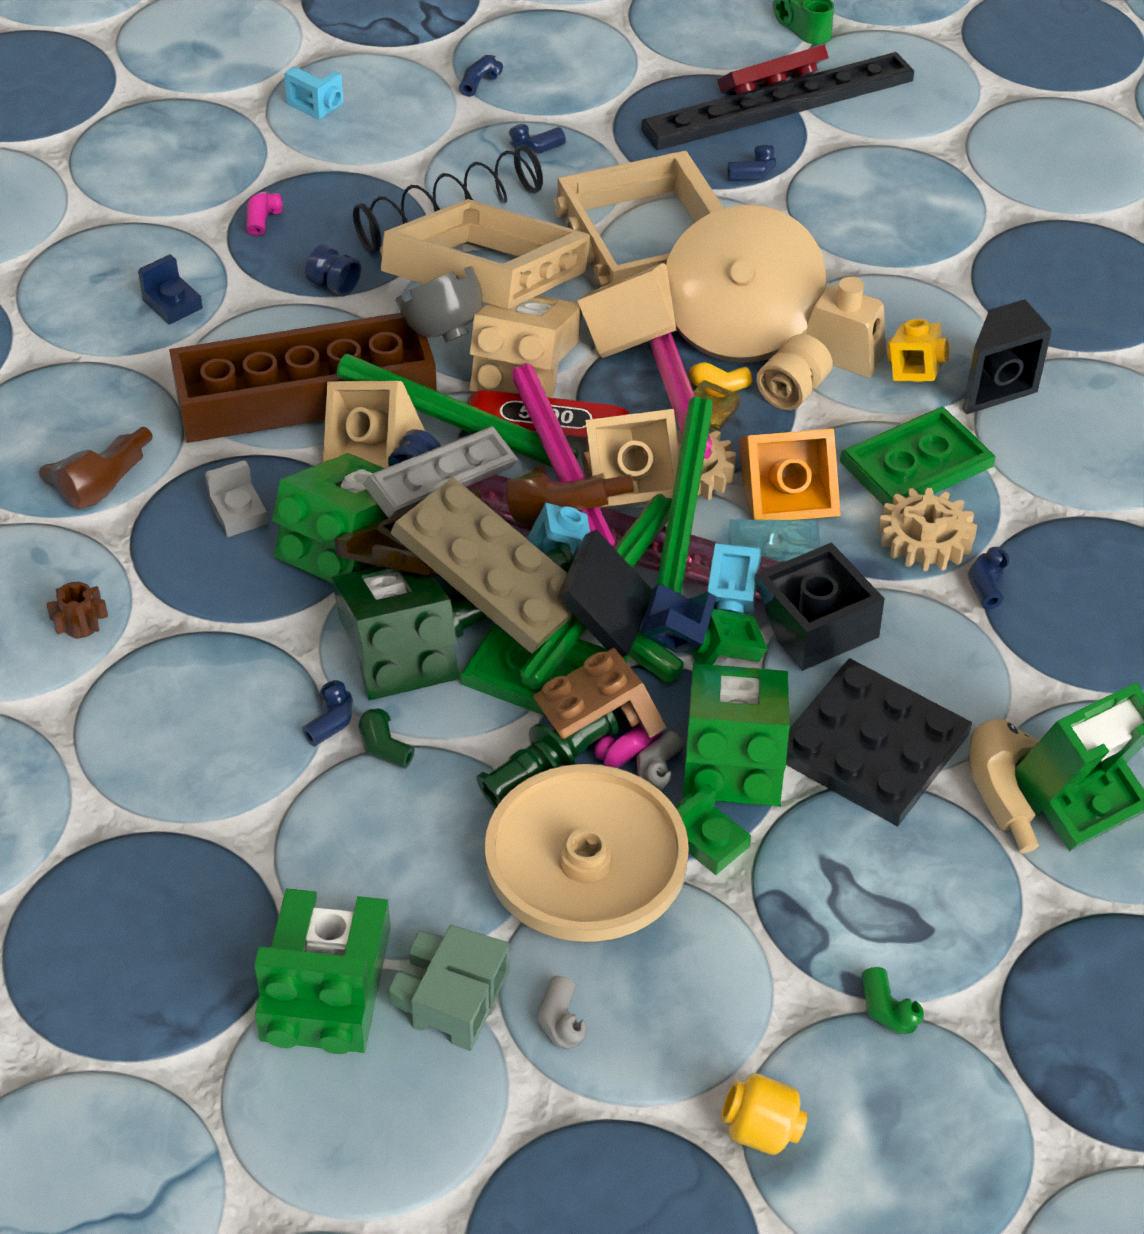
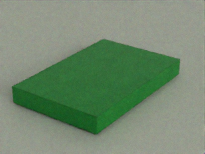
M941 406L842 450L840 462L884 506L885 503H893L895 494L908 498L909 489L912 488L919 495H925L927 488H932L934 494L992 468L996 456L945 407Z
M494 623L462 671L461 685L544 715L533 697L542 688L532 690L529 686L523 685L519 680L521 676L520 669L532 654ZM578 639L545 684L555 677L566 676L582 667L584 662L592 655L599 652H607L608 650ZM628 656L623 657L626 663L628 660Z

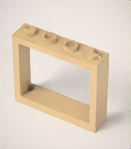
M686 150L558 178L557 199L553 200L555 213L558 218H563L567 228L591 234L587 264L593 270L598 288L664 262L666 265L670 253L617 265L585 210L671 191L676 192L694 222L714 211L724 208Z
M466 199L384 231L383 246L380 247L382 255L381 271L424 284L451 272H454L456 276L458 275L459 279L466 277L464 268L473 266L480 283L483 295L482 302L509 310L585 273L591 234ZM470 242L518 257L501 264L451 248Z

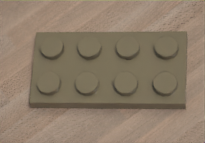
M454 477L450 478L395 522L391 531L395 538L531 654L574 616L557 598L568 573Z

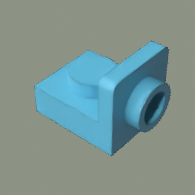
M295 66L284 72L286 102L288 105L320 120L343 104L342 74L334 71L325 78L320 79Z
M545 503L527 540L544 554L555 549V543L563 542L573 555L577 546L580 547L585 534L590 533L588 516L586 513L572 507H560Z
M715 543L707 591L716 596L713 609L740 614L755 613L757 586L754 580L755 574L759 573L761 549Z

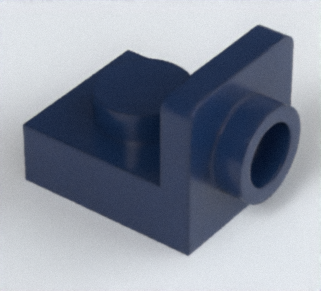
M171 254L138 270L143 301L167 324L170 325L203 309L201 295L179 276L177 260Z

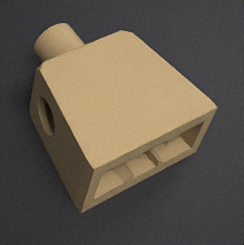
M844 277L840 280L839 286L835 284L829 285L815 304L805 334L817 338L826 346L831 354L833 366L870 378L886 355L884 304L879 299L863 294L864 283L857 277Z

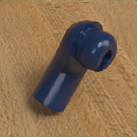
M484 55L466 68L459 85V90L464 96L471 97L475 95L479 83L485 74L492 80L497 79V76L503 70V64L495 59L496 56Z
M758 145L754 149L755 159L751 161L728 162V180H756L764 177L776 165L777 158H774V147L772 145Z
M339 680L330 681L322 686L320 690V695L324 700L322 715L302 727L305 738L313 747L318 746L343 730L351 721L352 695L349 691H346L344 683Z

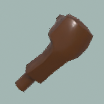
M140 427L132 434L119 435L100 454L92 450H84L58 462L45 464L40 468L39 476L46 484L57 489L67 505L77 510L94 506L106 498L124 475L143 458L141 448L152 440V433L148 428Z
M542 466L535 467L531 472L507 482V501L511 516L517 524L529 527L534 526L545 503L560 507H572L581 511L609 505V496L634 492L631 474L605 479L604 473L574 482H552L547 477L546 471Z

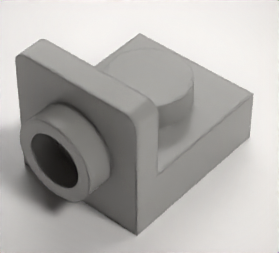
M245 460L205 473L209 503L226 537L268 525L267 511L252 485L250 467Z

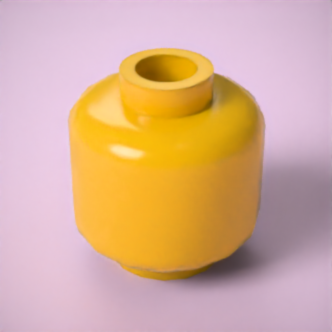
M752 1073L742 1082L735 1080L731 1085L723 1105L721 1121L727 1124L728 1134L735 1142L769 1155H776L786 1147L789 1141L795 1144L799 1142L806 1126L807 1112L800 1110V1094L797 1089L759 1073Z

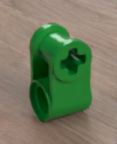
M831 0L773 1L774 14L779 23L799 35L803 41L810 44H824L831 40L834 3Z

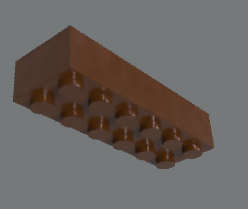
M401 313L169 349L175 389L187 443L325 420L327 382L346 381L337 376V367L344 354H350L437 391L436 364L428 339L413 331L407 325Z

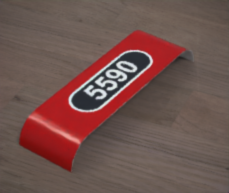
M479 390L470 395L467 404L536 432L519 394ZM547 397L564 434L568 436L588 438L586 420L630 414L625 409L616 405Z

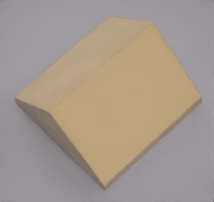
M664 262L595 289L577 300L598 353L602 358L676 330L668 271Z
M327 382L323 462L345 453H350L380 467L388 468V457L395 448L400 446V441L407 431L412 429L425 431L403 382Z
M674 409L586 420L592 475L604 473L605 479L631 474L634 484V492L609 496V505L600 506V509L644 507L657 494H663L666 498H672L680 455Z

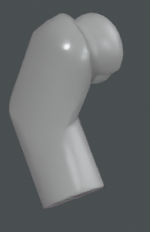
M670 730L640 751L636 758L637 776L650 782L659 790H663L671 779V771L667 770V761L684 749L681 737L676 732Z
M554 976L548 985L537 1014V1019L554 1045L563 1049L575 1048L584 1039L587 1031L584 1020L577 1023L575 1020L576 1015L570 1014L568 1011L576 987L570 979L563 976Z

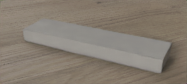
M491 426L370 474L363 485L386 516L391 519L410 511L452 477L467 487L512 468L518 458L495 428Z

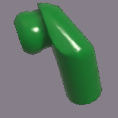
M871 967L863 971L861 977L869 1016L896 1034L914 1032L917 1025L921 1024L924 1019L922 1006L917 1001L911 1003L909 998L898 1001L891 996L886 969Z

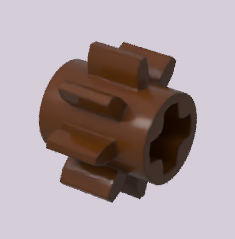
M79 581L70 582L61 588H57V601L47 603L50 620L54 621L56 633L61 634L65 632L70 637L76 639L98 632V619L108 617L106 602L101 599L99 587L90 588L87 584Z

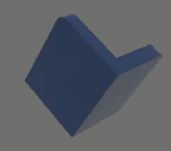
M662 584L655 586L650 597L640 635L675 653L703 645L716 596L705 592L692 598H687Z

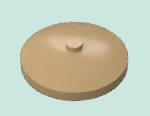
M760 205L730 206L702 217L692 224L677 240L666 263L677 331L698 351L726 362L752 363L767 360L776 355L779 349L792 336L806 333L813 308L827 289L824 259L813 236L801 223L779 210Z
M576 764L561 766L528 778L517 785L501 800L486 830L485 866L490 885L499 901L514 917L530 928L543 934L569 941L598 942L612 940L632 934L648 926L667 911L675 901L687 872L688 836L683 820L672 802L658 788L643 778L630 772L604 765Z

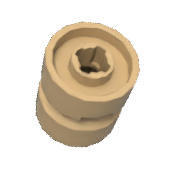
M808 334L792 336L757 373L756 382L760 393L765 400L776 408L786 411L797 409L831 373L833 367L831 354L826 346L815 337Z

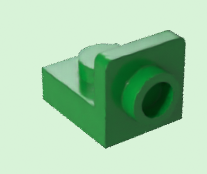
M718 609L712 610L703 645L690 649L696 664L713 665L720 655L759 662L768 650L755 616Z
M706 785L695 795L688 794L678 803L676 809L686 828L688 853L713 874L717 875L750 848L751 835L715 807L716 790L710 785Z

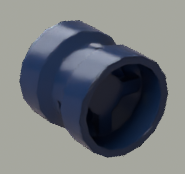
M324 244L319 245L313 250L305 268V275L309 281L320 286L327 285L331 292L340 296H346L353 291L361 274V264L358 260L347 255L339 256L337 250Z

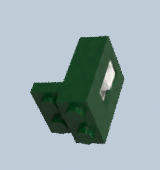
M378 566L332 577L339 620L358 652L364 691L369 701L460 679L454 644L457 643L451 601L433 575L425 576Z

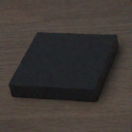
M596 529L585 534L557 598L608 651L615 648L623 658L628 656L646 614L653 590Z

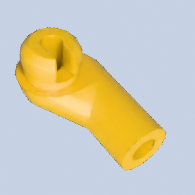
M703 362L693 365L689 371L690 382L714 397H721L750 387L753 383L751 372L747 367L727 373L712 364Z

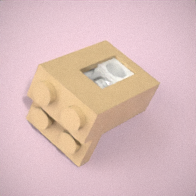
M537 295L509 310L490 304L482 307L478 313L474 314L470 355L474 356L469 391L492 390L519 394L511 373L515 367H521L527 363L533 366L547 397L554 398L558 364L579 341L582 311L579 304Z

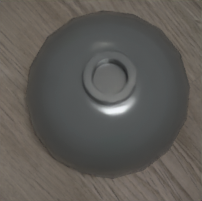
M473 266L464 268L466 277L459 279L458 275L456 276L454 272H451L409 290L413 299L407 302L405 297L402 295L398 296L395 301L407 325L418 335L427 338L443 336L445 343L468 334L466 325L472 322L474 314L481 310L483 296Z

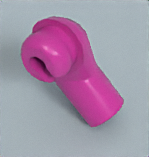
M263 191L249 199L246 231L248 234L254 236L263 235L266 231V217L269 216V213L280 214L282 212L283 200L279 193L269 194L268 191Z
M638 724L617 740L611 736L600 738L595 745L594 755L598 760L604 761V766L619 768L661 737L663 731L650 738L641 725Z

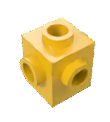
M925 319L908 320L905 323H901L893 338L888 340L887 358L888 362L892 363L893 381H934L943 363H947L949 360L950 345L948 338H943L942 323H929Z

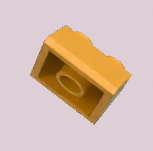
M834 429L739 437L742 482L753 523L841 516Z

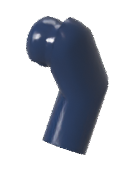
M526 124L515 125L509 130V135L512 139L510 144L515 149L523 144L530 147L534 153L539 154L566 143L565 134L560 127L537 135H530L529 127Z
M991 547L987 553H982L968 571V580L985 609H993L1003 601V596L996 582L1002 576L1003 568L1009 564V556L1000 547Z

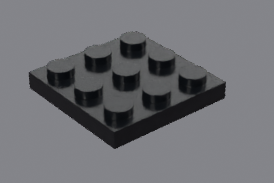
M849 658L789 728L786 765L898 827L968 737L972 722Z

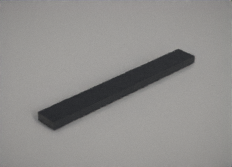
M897 52L645 118L641 122V131L658 151L913 81L914 70Z

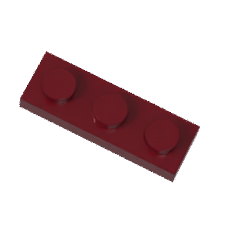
M824 44L732 71L717 79L721 94L732 90L735 91V94L757 89L755 83L765 81L767 86L788 80L786 74L796 72L797 77L818 71L817 64L829 57Z

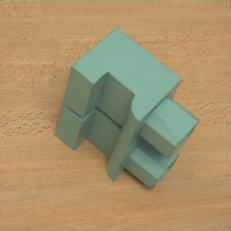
M449 925L444 936L419 931L409 953L410 964L427 970L423 978L401 970L397 972L389 988L390 1004L412 1014L414 1029L424 1030L427 1026L451 1035V1044L471 1051L489 1015V1008L492 1009L510 972L509 942L454 925Z

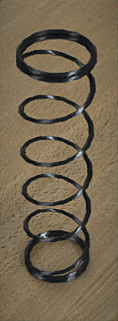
M523 144L518 146L515 152L504 151L496 161L495 172L481 162H473L465 172L464 184L453 175L442 173L434 183L433 197L420 186L411 184L406 187L402 195L401 209L393 201L383 196L375 198L370 208L363 203L357 204L353 209V222L358 237L368 251L373 253L379 251L382 244V236L379 224L373 214L375 203L379 200H386L391 203L399 212L402 222L405 224L408 220L404 212V201L406 193L412 188L419 189L427 195L433 203L434 212L440 210L436 203L437 183L443 177L454 179L464 190L465 200H473L467 190V177L470 169L476 165L483 166L494 176L498 196L506 204L508 201L507 194L502 182L498 178L499 161L506 154L514 155L515 170L523 187L531 193L539 192L543 185V172L536 154L530 147ZM521 150H524L531 159L536 177L528 163L520 156ZM521 161L524 163V165L530 172L535 188H533L526 179L524 172L522 170ZM360 208L369 220L370 234L374 246L369 242L360 220Z

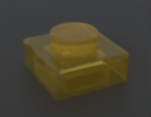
M703 380L693 391L695 396L706 397L712 400L713 410L709 428L720 431L739 408L740 394L709 381Z

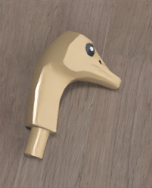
M997 718L980 724L971 735L968 754L971 773L1000 830H1011L1020 853H1029L1039 847L1030 824L1035 817V813L1017 785L1015 767L1021 763L1040 740L1021 731L1008 720Z

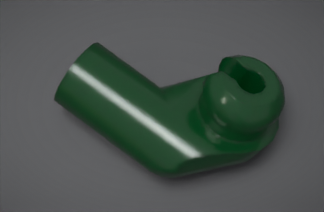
M379 708L366 710L358 724L366 753L406 769L413 759L414 746L391 737L388 724L391 718L385 710Z

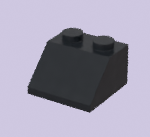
M1026 299L988 311L974 347L962 408L966 414L1038 392L1052 329Z
M832 542L755 574L754 581L776 641L802 671L879 638L885 598Z

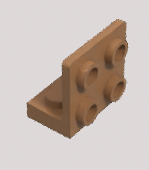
M615 648L592 655L584 662L582 667L566 676H558L551 679L543 686L541 691L533 696L561 739L567 738L616 708H620L631 727L639 723L650 738L667 728L643 682Z

